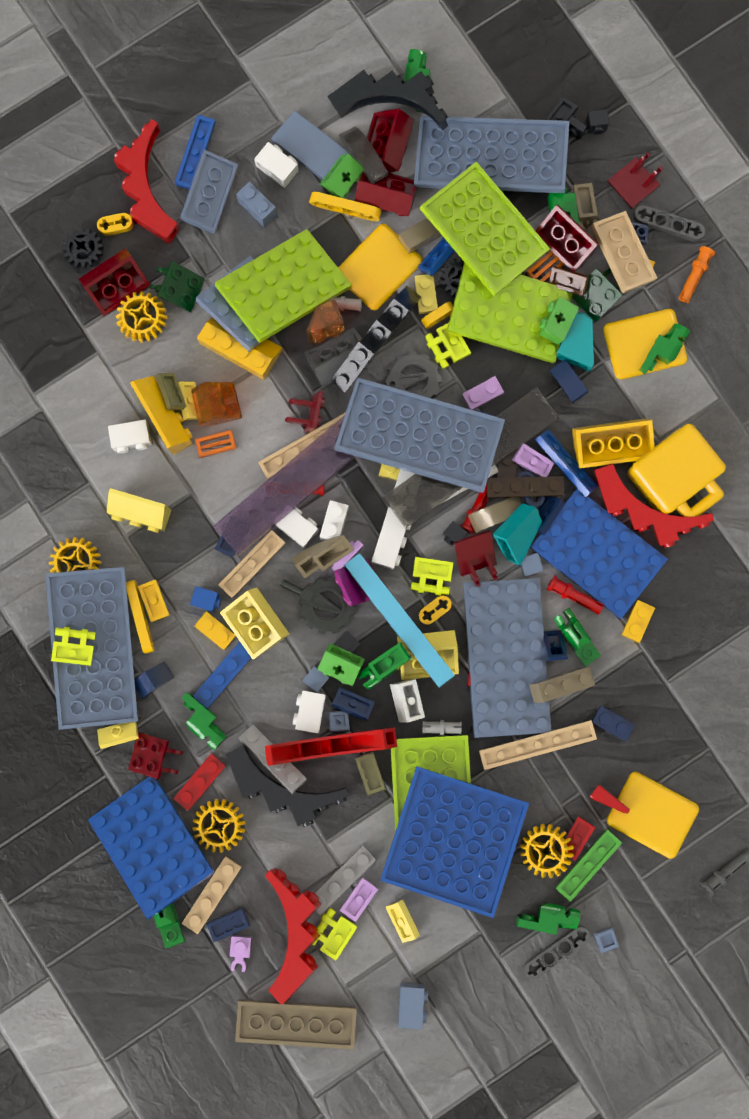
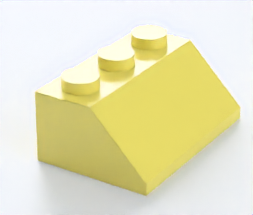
M109 489L107 514L112 516V520L122 522L124 519L130 521L129 525L140 528L141 525L148 527L147 530L159 533V530L165 532L171 509L167 505L115 489Z
M257 587L246 591L220 612L252 659L257 658L289 635V632Z
M455 630L424 633L423 635L454 674H459ZM397 636V643H402L411 657L410 661L400 667L401 680L430 677L401 638Z

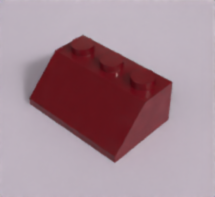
M400 108L375 112L359 164L385 172L399 171L414 119Z
M366 166L358 181L355 202L375 206L381 209V211H391L398 216H409L418 187L414 186V179Z
M559 205L554 207L536 229V233L550 250L573 272L580 269L587 262L598 246V243Z
M126 248L79 278V281L103 316L120 306L121 301L126 302V296L132 298L133 292L138 294L150 286Z

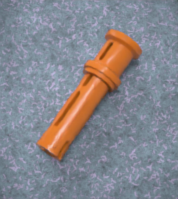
M701 246L697 259L692 262V271L678 297L684 303L690 302L701 276L708 270V264L716 254L709 247Z

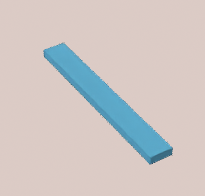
M359 553L344 564L345 568L436 685L440 688L455 676L361 554Z

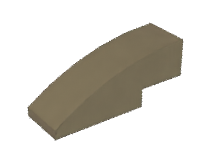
M592 183L573 185L579 225L598 243L591 228V225L597 222L598 217Z
M426 218L400 233L399 241L408 254L421 246L425 247L440 237L441 234L429 219Z
M519 497L509 498L471 513L468 517L475 533L505 522L522 503Z
M340 535L309 547L294 556L292 560L296 568L306 578L318 569L324 571L352 552L354 548L344 535Z

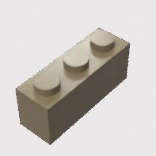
M580 667L529 684L534 703H544L595 686L590 667Z

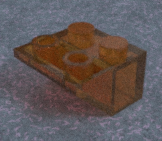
M335 299L316 307L306 330L309 344L321 343L324 341V338L329 336L336 337L344 331V321Z
M203 382L191 389L199 426L217 425L242 418L234 382Z

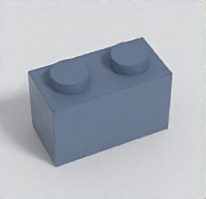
M250 181L236 194L238 203L264 228L277 216L276 207Z
M400 983L398 1028L422 1029L423 1023H426L427 1011H423L424 1003L428 1002V991L425 990L424 984Z

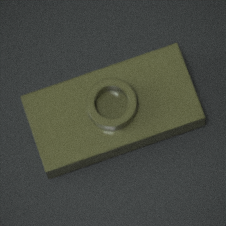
M158 373L156 379L167 409L183 410L186 407V403L175 374Z
M374 752L356 757L355 760L367 795L385 790L386 787Z

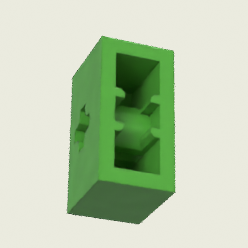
M348 153L341 154L320 182V185L332 196L345 198L350 193L352 184L359 181L364 168Z
M561 297L551 301L546 310L548 311L547 317H544L540 322L539 328L541 330L538 335L559 345L565 340L579 307Z
M330 643L317 670L326 676H332L340 680L343 684L353 686L365 659Z

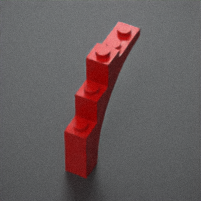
M151 119L142 128L141 135L134 139L131 149L124 145L122 149L116 152L114 162L119 169L130 175L124 179L122 189L127 196L138 202L131 207L130 216L132 220L170 245L180 228L178 223L171 219L156 203L149 186V156L155 139L161 131L158 123Z
M613 464L594 470L608 514L612 513L613 516L624 513L623 509H627L632 528L634 530L638 529L639 532L650 529L649 525L652 524L658 545H664V548L675 545V541L679 540L677 532H680L682 535L691 532L692 527L704 528L710 526V522L714 521L712 513L694 517H682L656 511L640 502L627 490Z
M394 727L266 745L267 766L321 757L390 749L397 747V739Z
M274 868L269 870L265 877L272 884L282 902L288 926V946L282 969L268 991L283 1005L318 968L315 959L305 952L320 937L317 928L312 923H308L307 920L322 904L314 892L307 890L301 894L299 887L291 883L281 869Z

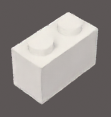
M268 142L254 158L256 167L284 188L298 173L297 161L290 155L286 156L276 144L272 145Z
M146 419L108 426L111 448L115 452L117 451V453H127L129 449L133 448L144 450L148 448L147 446L152 445L149 423Z
M329 501L320 533V540L325 541L342 535L349 510L348 505Z
M287 505L274 522V525L305 549L319 530L316 527L318 524L311 518L306 520L301 516L303 512L297 507L293 506L291 508Z
M416 679L390 684L399 722H411L425 718Z
M302 691V694H298L296 705L299 706V711L294 714L293 725H296L295 729L319 733L326 695Z

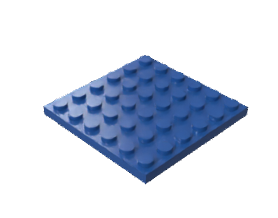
M416 766L380 881L494 918L529 803Z

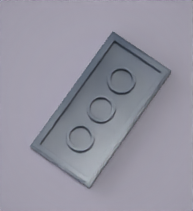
M295 110L271 138L272 142L321 180H323L341 154L348 153L352 156V154Z
M204 149L179 220L215 234L239 164Z

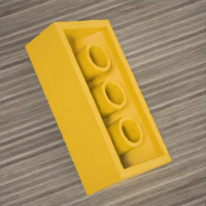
M213 317L206 322L197 337L199 344L262 380L266 379L283 350L281 346L266 339L248 352Z
M154 376L130 382L168 450L175 455L193 445L190 440L193 436L188 428L184 429L181 423L184 420L180 413L167 409L158 382Z
M648 418L572 428L573 445L579 468L637 461L655 448L653 423Z

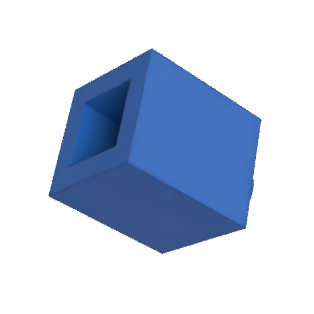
M196 586L190 605L215 612V609H219L222 598H219L220 594Z

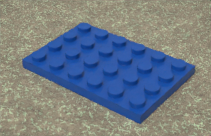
M577 489L566 501L545 535L540 534L530 547V549L538 553L539 556L592 598L603 603L604 607L619 619L625 615L668 560L613 515L608 514L599 504L590 497H585Z
M146 778L88 819L147 919L154 917L215 873L159 781L155 778Z

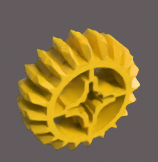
M142 291L139 296L133 292V298L126 296L128 301H121L123 307H117L120 313L116 314V318L119 320L117 325L121 327V333H125L126 338L131 337L134 342L139 339L140 343H143L144 338L150 342V336L152 335L157 339L156 332L162 334L163 331L160 327H166L164 321L168 319L167 315H165L167 310L163 308V302H158L157 296L152 298V294L149 292L146 296ZM140 305L138 309H133L135 306ZM149 306L156 310V319L149 315ZM128 316L135 320L134 329L128 325ZM146 325H151L149 328L143 330V328Z
M73 537L72 542L69 538H66V545L60 541L59 546L61 548H53L57 552L56 555L50 554L54 561L48 562L49 565L54 566L50 569L51 573L63 572L61 562L67 564V572L79 571L81 569H99L96 565L102 564L101 561L96 560L101 556L99 553H95L97 547H91L92 542L90 541L85 543L84 538H81L78 542L77 537ZM77 548L71 556H64L70 549ZM83 549L89 556V564L83 561ZM68 560L79 561V563L83 564V566L72 565V563L68 562Z
M215 799L214 806L211 801H208V809L202 805L200 808L203 813L196 812L200 819H193V822L198 824V826L192 829L193 831L199 830V833L194 837H202L199 845L206 842V850L212 845V852H216L217 847H219V851L222 853L224 852V846L229 851L231 850L230 843L234 846L238 845L235 838L242 840L243 837L238 833L245 832V829L240 828V825H245L246 821H239V818H242L244 814H236L240 809L239 807H236L234 810L231 809L234 804L233 802L226 806V799L222 800L221 805L219 800ZM216 810L226 811L232 817L221 818ZM210 812L212 824L204 829V820ZM216 821L219 823L227 822L222 827L223 830H220V828L212 829L217 824ZM234 822V833L228 839L226 828ZM216 833L222 841L212 840L207 834Z
M541 824L540 829L537 826L533 827L534 833L530 830L527 832L530 838L523 837L522 839L527 844L520 846V848L526 850L521 853V856H527L523 863L529 862L531 864L527 868L529 871L535 868L534 875H538L541 871L542 878L546 877L547 872L549 878L554 877V872L557 876L561 875L560 869L565 872L567 870L565 864L571 865L572 863L567 857H574L573 853L568 852V850L574 848L573 845L567 846L571 838L565 840L563 837L567 833L564 831L559 834L560 827L558 826L553 831L552 824L548 825L547 830L545 824ZM540 835L550 836L546 843L535 841ZM556 840L562 848V855L555 849ZM548 845H550L549 851H551V853L545 856L543 848H546ZM532 846L539 853L538 862L534 858ZM549 858L560 861L555 866H543Z

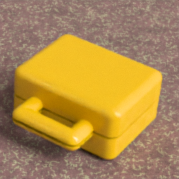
M380 224L338 268L352 284L349 290L359 299H362V302L371 310H378L418 269L423 258L416 251L408 254L399 241V235L387 224Z
M664 309L607 323L603 326L605 341L617 379L623 380L643 375L639 369L643 365L658 335L665 336L674 324H678L674 310ZM684 343L672 363L667 365L655 358L654 360L657 361L652 371L648 370L647 373L684 365L688 360Z
M686 424L655 446L652 451L650 450L633 463L627 471V476L654 510L670 514L676 509L682 517L700 516L724 497L723 490L714 479L725 471L726 465L693 424ZM705 487L709 494L690 508L686 501Z
M632 772L617 798L630 809V812L626 814L612 808L607 817V824L661 855L672 859L678 854L698 815L699 806L643 774Z

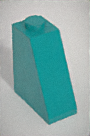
M579 312L576 313L556 356L559 360H566L569 364L590 372L594 365L593 320L587 314Z
M522 503L493 533L505 559L519 566L522 564L542 523L538 509L532 505L529 506Z

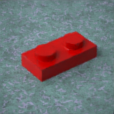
M581 817L577 818L565 840L571 838L567 846L573 845L574 847L572 850H568V852L574 854V857L571 858L574 861L577 860L596 828Z

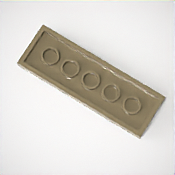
M239 999L235 1042L354 1050L357 1007L284 1003L281 1005L279 1002Z

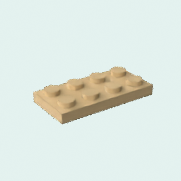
M626 211L591 225L622 294L657 279Z

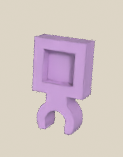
M231 936L230 957H235L231 964L232 971L235 970V965L239 963L242 965V972H245L247 964L244 958L250 957L252 937Z

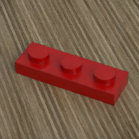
M211 753L173 799L189 811L227 765Z

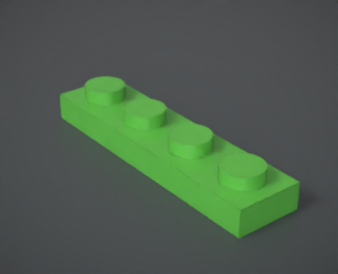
M606 829L555 888L571 902L622 842Z

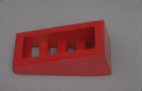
M598 785L590 795L591 799L622 813L628 814L630 812L628 807L601 785Z

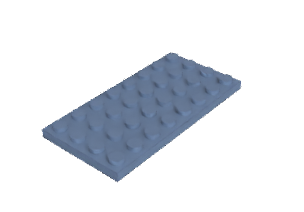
M420 116L414 186L418 188H444L472 164L477 162L501 191L565 193L569 121L448 117L446 119L448 127L441 130L429 116Z
M357 377L337 438L335 450L484 493L505 419Z
M125 567L45 574L52 650L54 641L62 642L63 637L55 635L56 628L70 627L73 630L82 631V629H88L89 632H96L95 640L87 639L86 645L94 646L91 666L53 661L59 730L138 722ZM69 637L68 643L80 644L81 638Z
M540 578L479 582L481 585L477 587L474 582L463 583L474 738L550 732L549 701L534 703L529 684L547 678Z

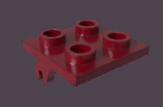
M649 152L642 156L640 160L635 157L607 181L631 209L660 186L656 178L663 168L659 166L657 170L650 174L643 167L646 160L651 156Z
M318 391L311 396L310 401L289 399V404L308 407L310 411L308 420L286 417L285 422L305 426V434L319 427L321 421L319 411L323 408L325 398L322 397L323 391Z
M490 530L454 542L459 571L462 577L469 574L475 586H480L481 584L478 581L480 579L476 571L486 567L493 580L498 579L496 576L497 571L494 568L497 562Z
M138 732L139 739L135 741L128 770L155 779H160L161 772L178 774L179 770L163 767L162 763L165 752L183 755V751L168 748V740Z

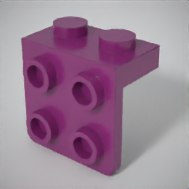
M365 559V561H366V562L369 564V566L372 568V565H371L369 559ZM346 568L334 571L335 581L341 587L343 599L349 606L358 605L370 600Z

